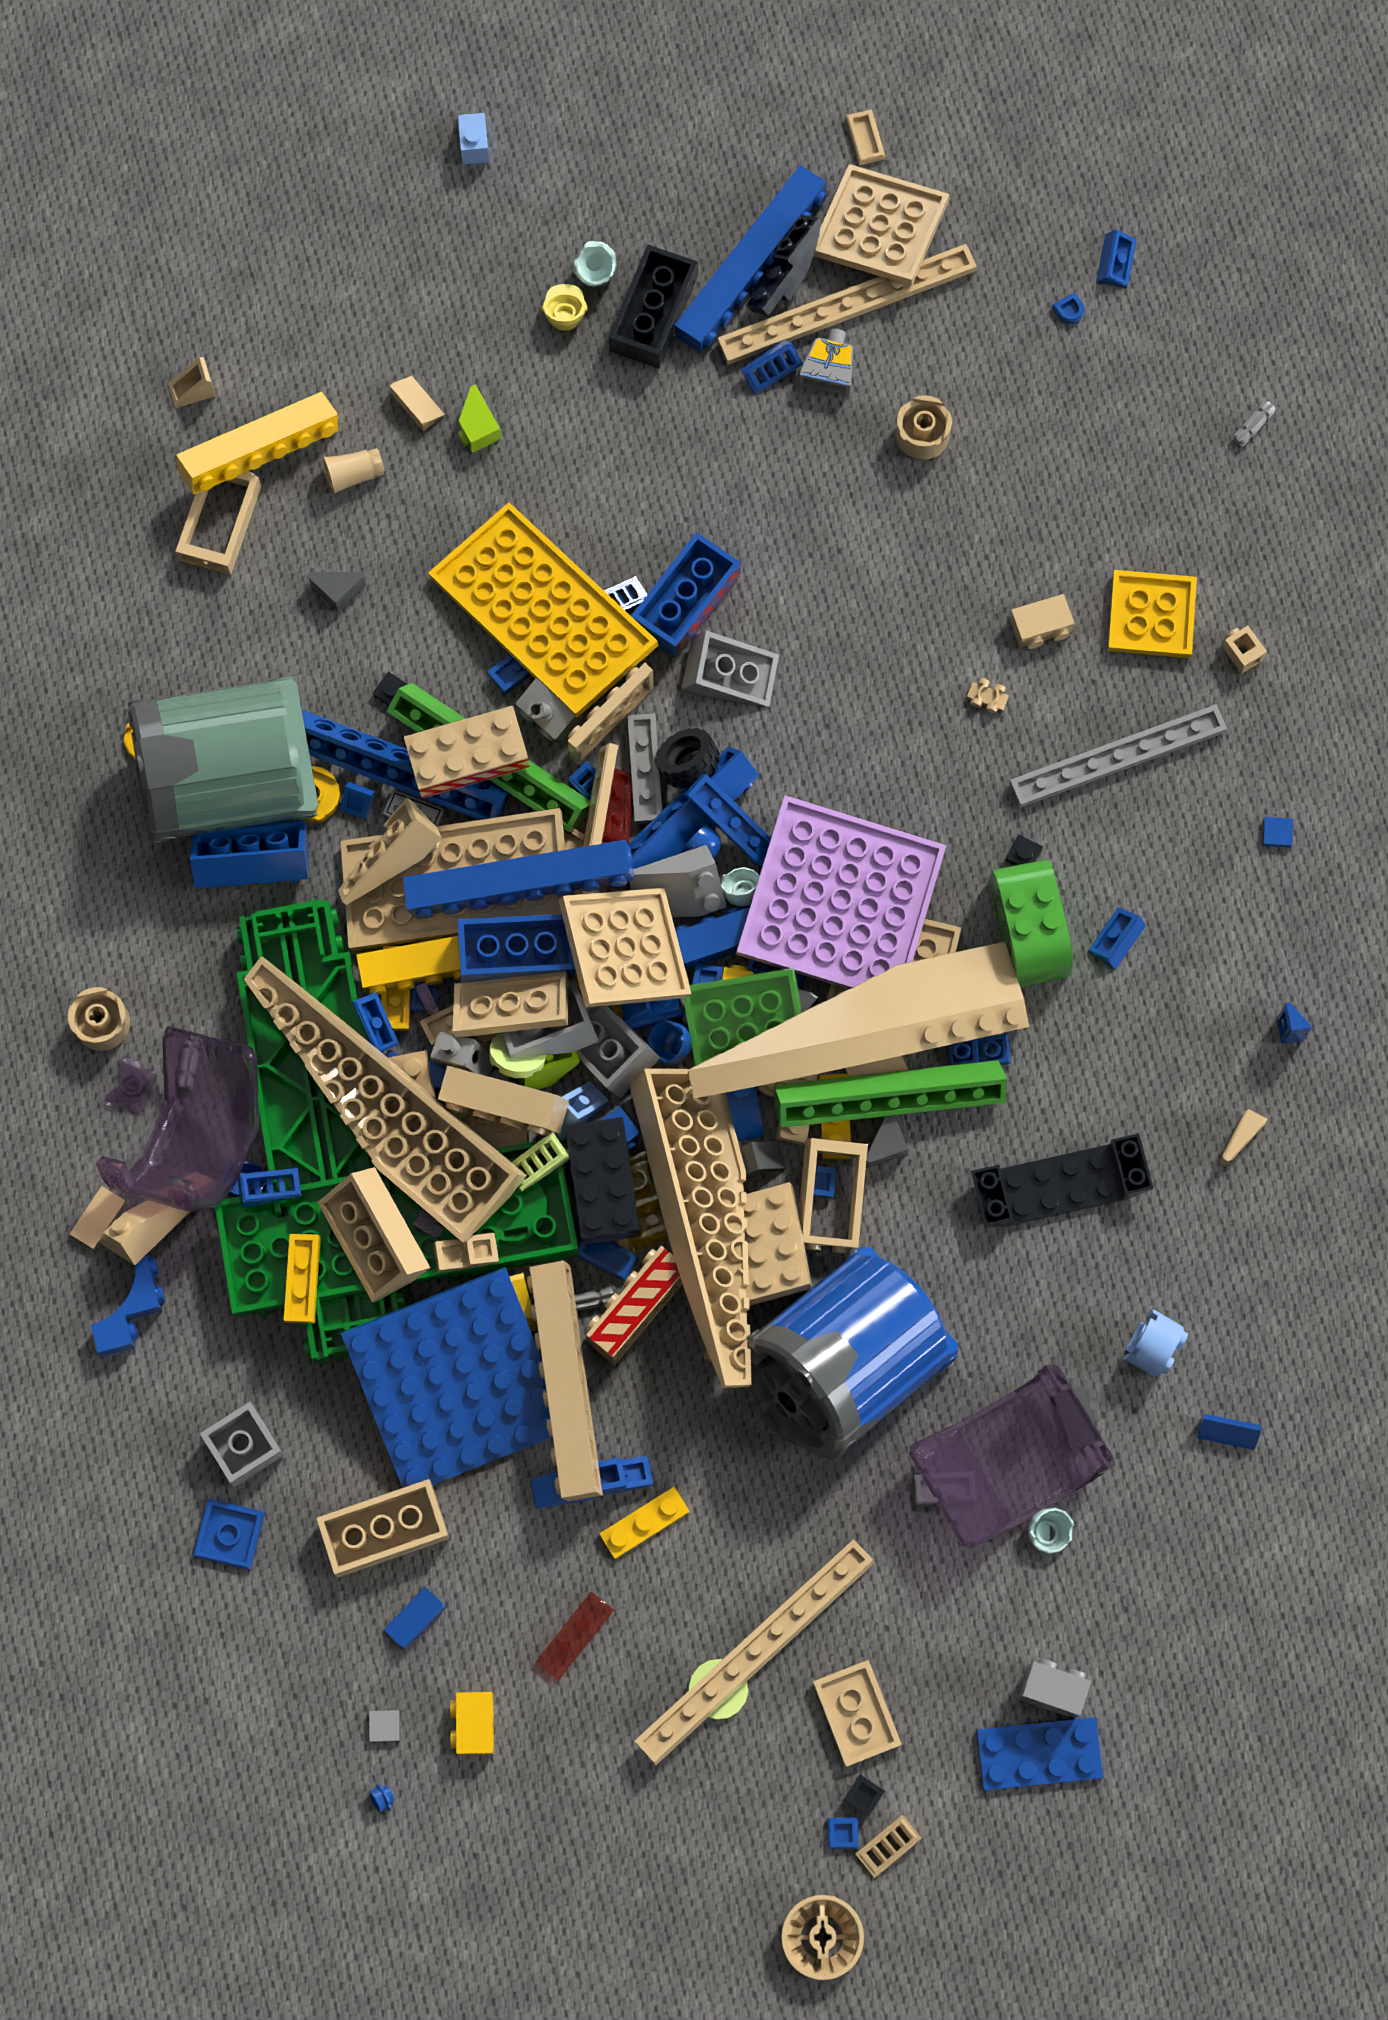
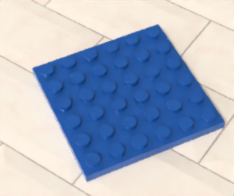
M506 1267L341 1332L402 1488L428 1479L432 1485L550 1438L547 1429V1419H550V1412L543 1400L546 1382L545 1379L541 1378L539 1371V1362L542 1361V1358Z

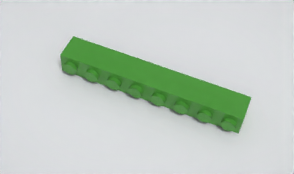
M413 683L398 688L386 711L416 732H422L466 719ZM529 761L530 768L489 779L536 811L560 808L562 811L563 829L567 832L580 827L589 812V799L531 761Z
M999 1060L777 1084L774 1085V1110L780 1127L783 1128L1006 1103L1007 1078Z

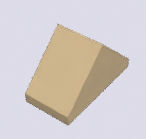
M204 357L196 359L168 383L175 408L216 397Z

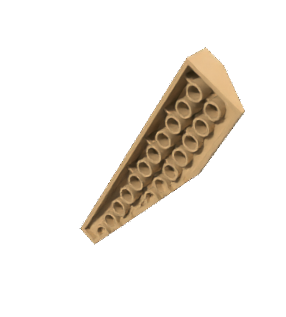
M999 942L895 965L887 969V971L863 981V983L839 993V995L784 1021L782 1024L772 1029L770 1028L760 1033V1035L688 1069L687 1072L692 1097L700 1098L824 1073L1029 1027L1024 997L1006 943Z
M260 957L245 976L244 980L261 1005L272 1016L273 1022L286 1036L290 1046L305 1063L304 1066L330 1103H333L340 1117L350 1127L361 1147L369 1154L375 1167L460 1241L465 1243L509 1199L527 1175L453 1112L445 1108L440 1101L377 1048L264 957Z
M643 1069L630 1084V1089L664 1223L684 1290L722 1387H749L751 1385V1352L747 1344V1338L750 1336V1325L747 1324L749 1298H746L749 1276L748 1243L745 1241L747 1218H744V1205L747 1203V1198L743 1187V1182L746 1181V1170L725 1093L693 1098L688 1069Z

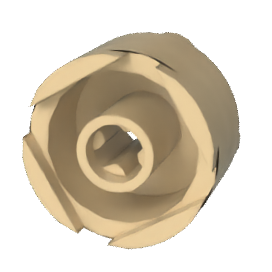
M917 396L912 401L904 404L899 410L896 425V441L900 450L916 459H930L939 456L947 447L950 439L952 426L950 412H948L939 399L932 396Z
M94 987L82 991L68 1010L70 1028L78 1040L89 1049L96 1051L110 1050L127 1038L130 1029L128 1010L121 999L108 989ZM102 1015L104 1018L101 1019V1022L96 1023L98 1016Z

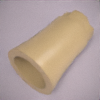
M377 448L369 451L362 450L355 453L322 458L325 474L333 494L384 474L383 462Z

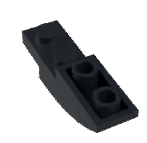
M801 215L794 222L792 229L786 237L779 242L777 249L771 256L777 264L769 271L766 279L754 291L752 298L746 304L751 312L768 316L780 300L791 301L812 262L821 227V220L819 218Z

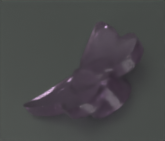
M124 1056L121 1060L122 1079L120 1085L107 1095L104 1104L106 1107L123 1109L129 1105L133 1112L140 1113L147 1106L146 1089L152 1088L155 1085L158 1075L152 1069L142 1070L139 1062L129 1056Z

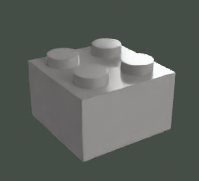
M251 1402L200 1433L225 1476L234 1487L285 1456Z
M1042 1658L1037 1662L1033 1661L1028 1667L1018 1700L1073 1719L1081 1716L1091 1684L1090 1680L1085 1679L1086 1674L1071 1668L1068 1671L1066 1670V1672L1056 1669V1663Z

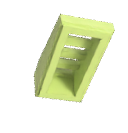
M552 1132L511 1162L517 1168L522 1165L529 1175V1178L523 1180L518 1187L521 1191H524L568 1162L570 1157ZM550 1146L558 1155L554 1159L547 1150ZM540 1153L543 1154L548 1162L544 1166L537 1157ZM530 1159L533 1160L539 1169L535 1173L527 1163Z

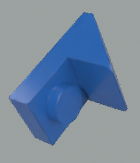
M679 999L622 1004L625 1023L681 1012Z

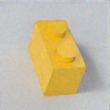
M456 1693V1700H451L450 1704L451 1718H456V1730H451V1749L456 1748L457 1755L494 1754L493 1693Z

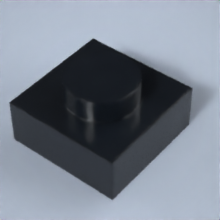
M388 671L372 694L389 706L398 688L408 684Z
M1018 834L1005 861L1013 865L1035 862L1043 850V846Z
M859 1774L843 1800L869 1817L885 1790Z

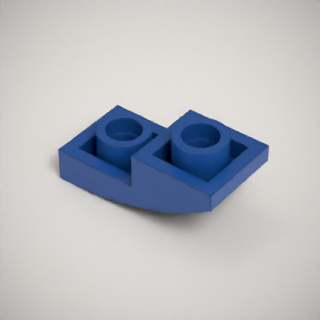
M1006 1034L982 1037L948 1045L950 1066L999 1060L1000 1065L1011 1064L1009 1036Z

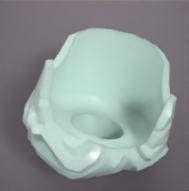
M586 242L583 250L580 251V255L574 260V274L582 283L590 287L606 285L614 276L617 267L615 252L604 242Z

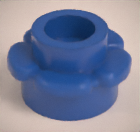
M378 1783L374 1789L369 1791L370 1799L379 1813L386 1809L388 1811L392 1809L391 1803L395 1800L387 1785L382 1787Z

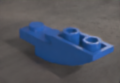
M647 1456L621 1460V1457L598 1461L603 1495L647 1488L653 1485ZM558 1471L530 1480L536 1509L594 1499V1497L569 1502L562 1499L561 1495L557 1494L555 1488V1478L558 1477Z

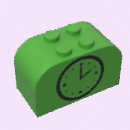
M1045 859L992 870L988 883L1002 942L1006 943L1020 987L1069 977L1073 967L1072 947L1050 861Z

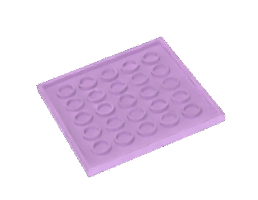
M784 795L736 955L781 969L794 968L797 974L846 989H851L895 965L912 962L946 845Z

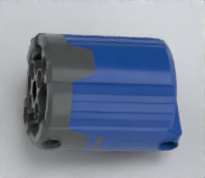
M870 1247L858 1248L839 1267L812 1287L813 1289L807 1291L764 1327L756 1330L747 1338L748 1349L751 1352V1385L749 1388L757 1401L756 1407L763 1415L765 1422L786 1441H792L811 1453L821 1455L822 1458L832 1459L840 1457L861 1436L934 1375L942 1372L959 1356L957 1354L958 1343L945 1330L937 1310L925 1292L903 1270L893 1263L880 1258ZM785 1392L787 1395L781 1399L782 1394Z

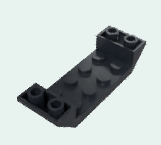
M1139 1133L1111 1139L1110 1143L1104 1146L1001 1169L999 1165L971 1171L984 1227H1009L1124 1201L1154 1189Z

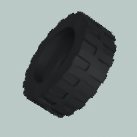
M687 728L667 738L661 744L660 749L657 750V757L655 758L656 766L667 784H671L674 788L680 787V789H684L685 787H691L701 774H707L709 777L712 775L720 761V752L709 733L705 730ZM699 751L689 762L676 765L685 755Z

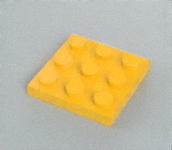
M1114 570L1108 651L1191 658L1197 577Z

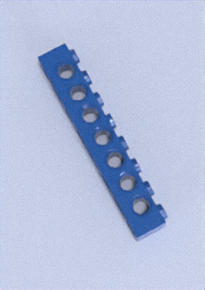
M304 710L302 712L310 756L422 798L407 749ZM485 780L423 799L478 820L500 817L505 807L508 792L492 781Z

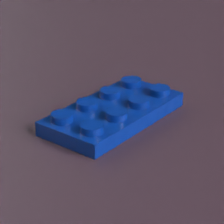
M1096 1717L977 1729L984 1791L1103 1778Z

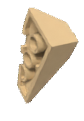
M406 798L383 826L387 830L381 839L371 842L365 862H358L339 888V895L345 905L423 860L428 853L434 852L439 846L442 837L437 827L409 798Z
M197 1172L124 1212L103 1232L99 1242L109 1250L136 1265L217 1185Z

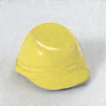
M568 284L551 287L546 294L542 311L545 313L550 324L560 331H570L577 327L585 311L588 309L582 290L575 285Z

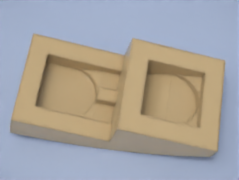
M495 1233L472 1235L465 1243L455 1239L436 1241L433 1244L437 1273L474 1268L499 1262Z

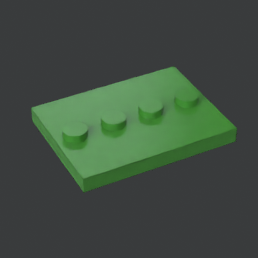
M794 968L689 985L691 995L683 998L695 1066L802 1013Z

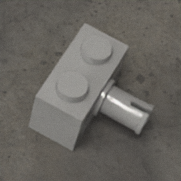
M538 678L532 682L515 703L522 709L519 713L529 722L533 723L535 721L542 727L539 731L550 741H553V739L563 741L584 717L581 714L576 718L575 714Z

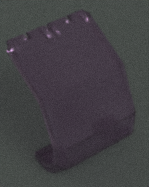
M167 1026L165 1036L162 1038L164 1105L143 1155L129 1171L125 1162L101 1156L95 1164L105 1184L115 1191L187 1212L213 1209L222 1202L236 1185L259 1129L257 1054L250 1046Z
M1056 1364L1046 1365L1037 1371V1376L1011 1393L962 1421L921 1439L910 1446L909 1456L918 1471L923 1473L922 1478L933 1497H937V1504L948 1523H952L954 1526L952 1529L962 1547L965 1546L968 1549L975 1548L1023 1523L1040 1510L1047 1509L1068 1497L1115 1466L1113 1455L1064 1373Z

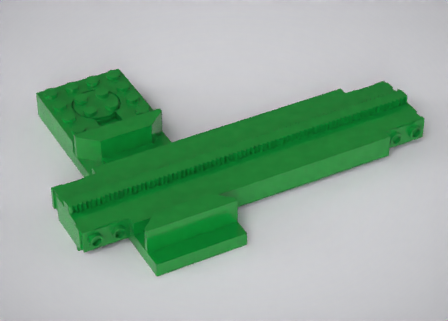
M311 899L310 902L255 911V914H251V917L245 918V916H240V926L236 927L238 943H243L245 953H240L243 970L247 971L237 972V979L269 1171L298 1168L302 1196L301 1198L249 1207H241L240 1196L217 1200L214 1203L231 1310L234 1317L258 1313L261 1318H265L271 1310L285 1308L290 1234H309L321 1237L315 1324H300L301 1328H307L308 1339H303L306 1357L311 1356L314 1363L322 1365L332 1363V1360L350 1357L341 1332L404 1308L405 1301L403 1292H397L396 1290L372 1303L317 1203L351 1173L374 1168L375 1165L366 1150L356 1140L357 1137L350 1127L344 1123L333 1103H330L306 1069L305 1063L300 1056L292 1049L286 1036L273 1022L272 1016L261 1005L244 980L260 957H264L365 1039L363 1027L352 1004L353 1001L359 999L352 959L349 952L340 953L344 952L342 936H336L335 926L340 925L337 908L332 909L329 900ZM540 1140L495 1149L510 1162H513ZM552 1146L547 1148L553 1159L558 1156ZM542 1153L537 1155L543 1166L548 1163ZM532 1159L527 1161L534 1173L539 1170ZM521 1165L520 1167H518L524 1174L527 1175L524 1180L529 1178V1175L527 1174L523 1166ZM563 1165L524 1191L517 1187L509 1199L473 1234L495 1233L498 1263L437 1273L433 1244L436 1241L455 1240L458 1238L375 1167L430 1266L427 1271L409 1284L450 1277L456 1282L461 1281L460 1274H465V1277L494 1272L504 1267L510 1269L579 1256ZM289 1177L284 1178L285 1191H291ZM277 1179L272 1180L274 1193L279 1192Z

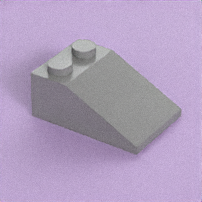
M709 631L701 632L691 638L681 689L701 696L769 707L779 654Z
M707 845L633 869L634 881H629L631 890L665 888L672 917L702 916L727 907L716 863Z
M575 980L570 981L568 986V1025L503 1032L512 1058L570 1053L599 1042Z
M608 1005L586 1007L599 1042L579 1049L576 1052L579 1059L597 1079L621 1099L630 1089L632 1081L643 1069H650L660 1057Z

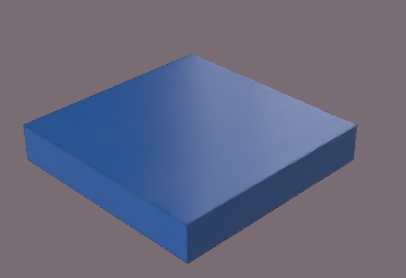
M208 1499L193 1557L251 1570L266 1512Z

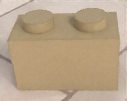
M1064 594L1012 609L1009 618L1019 647L1027 646L1028 649L1037 648L1044 643L1043 641L1054 638V641L1066 639L1072 633L1075 624Z

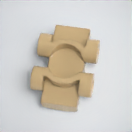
M980 678L978 684L972 682L967 695V699L971 700L970 704L976 708H980L981 705L986 706V710L993 714H996L997 710L1004 711L1009 695L1004 694L1006 688L1003 685L996 684L994 689L988 688L990 681Z

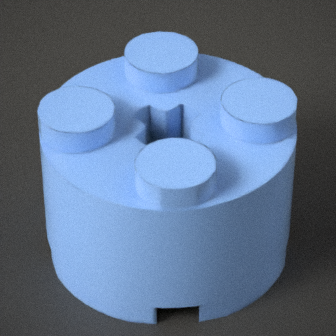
M1151 1309L1146 1314V1316L1150 1317L1149 1321L1146 1324L1140 1322L1126 1347V1351L1130 1352V1354L1124 1355L1123 1359L1151 1376L1156 1377L1157 1375L1160 1376L1162 1372L1167 1374L1174 1362V1358L1171 1356L1176 1347L1179 1349L1182 1347L1188 1333L1183 1331L1184 1327Z

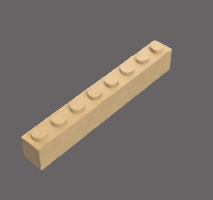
M565 1261L530 1267L531 1276L527 1277V1284L530 1293L534 1295L535 1304L531 1305V1313L534 1322L538 1324L539 1333H535V1342L537 1349L541 1350L542 1361L539 1362L540 1375L546 1382L543 1400L550 1412V1419H547V1429L549 1436L553 1437L554 1448H551V1458L553 1465L557 1466L558 1477L555 1478V1488L557 1494L561 1495V1498L568 1502L602 1496L571 1266Z

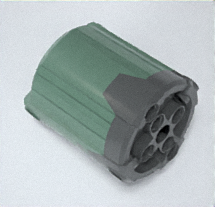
M281 677L269 680L268 682L160 699H140L128 702L127 713L129 726L133 729L131 735L138 783L145 814L147 813L148 816L147 828L152 843L318 816V801L297 683L293 677Z

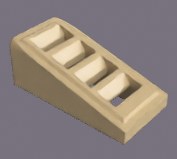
M1249 1109L1246 1110L1219 1161L1220 1165L1224 1167L1228 1165L1266 1124L1267 1118Z
M901 1815L855 1855L875 1878L921 1840V1837L906 1818ZM898 1826L910 1839L907 1843L895 1831V1828ZM888 1834L901 1847L898 1851L885 1838ZM881 1842L891 1856L888 1859L877 1848V1843ZM870 1849L882 1863L879 1867L867 1855Z

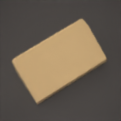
M412 376L394 382L389 386L391 394L423 432L445 416Z

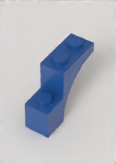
M148 1254L136 1264L134 1283L124 1303L112 1315L91 1325L97 1353L101 1357L135 1348L134 1340L138 1339V1332L135 1323H130L129 1320L163 1311L161 1303L166 1302L164 1291L161 1285H156L154 1277L159 1275L155 1258L150 1259Z

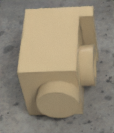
M1249 626L1241 630L1236 628L1225 636L1222 646L1238 668L1240 674L1262 662L1267 653ZM1238 648H1245L1246 653L1242 654Z

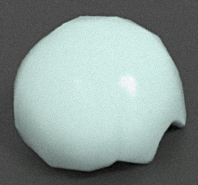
M746 867L733 869L728 874H724L721 884L724 898L729 904L738 907L750 906L760 875L755 870Z
M1057 1508L1042 1509L1034 1514L1028 1526L1029 1540L1039 1551L1048 1554L1060 1552L1072 1541L1074 1522L1066 1511ZM1050 1526H1052L1055 1532V1535L1051 1541Z

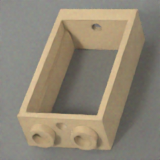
M250 471L242 473L232 480H226L227 482L248 488L225 554L190 545L209 491L207 490L195 494L175 551L179 561L229 575L232 574L261 490L259 477Z
M815 1138L805 1140L798 1215L806 1250L821 1251V1246L832 1247V1252L849 1254L850 1249L859 1247L868 1144ZM817 1153L855 1157L848 1240L810 1236Z

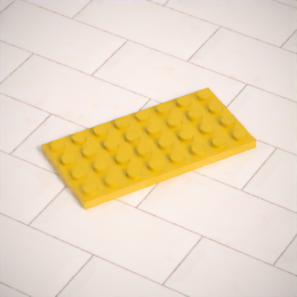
M509 502L428 572L429 577L535 679L538 678L575 714L576 718L584 713L658 646V641Z

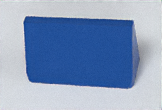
M1117 229L1105 234L1096 282L1128 287L1137 239Z
M1118 907L1087 952L1116 970L1146 925L1140 916Z
M377 992L352 1002L370 1044L380 1052L399 1045Z
M1286 1003L1276 1018L1281 1043L1283 1044L1304 1041L1312 1029L1309 1022L1291 1003Z
M1205 1414L1200 1418L1197 1437L1203 1440L1254 1450L1262 1427L1258 1424Z
M424 1587L383 1630L406 1650L446 1606Z

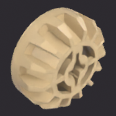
M816 1895L802 1900L792 1908L784 1921L781 1940L785 1956L798 1972L813 1979L829 1980L845 1974L856 1964L863 1949L864 1931L857 1913L850 1905L833 1896ZM816 1917L817 1924L812 1927L809 1935H801L806 1922ZM828 1917L833 1918L840 1925L843 1935H836L833 1927L828 1925ZM821 1920L823 1921L825 1933L831 1934V1940L825 1942L824 1954H822L820 1942L814 1941V1934H819ZM836 1939H843L840 1950L829 1958L828 1950L834 1946ZM801 1940H809L811 1946L817 1950V1958L812 1957L805 1951Z

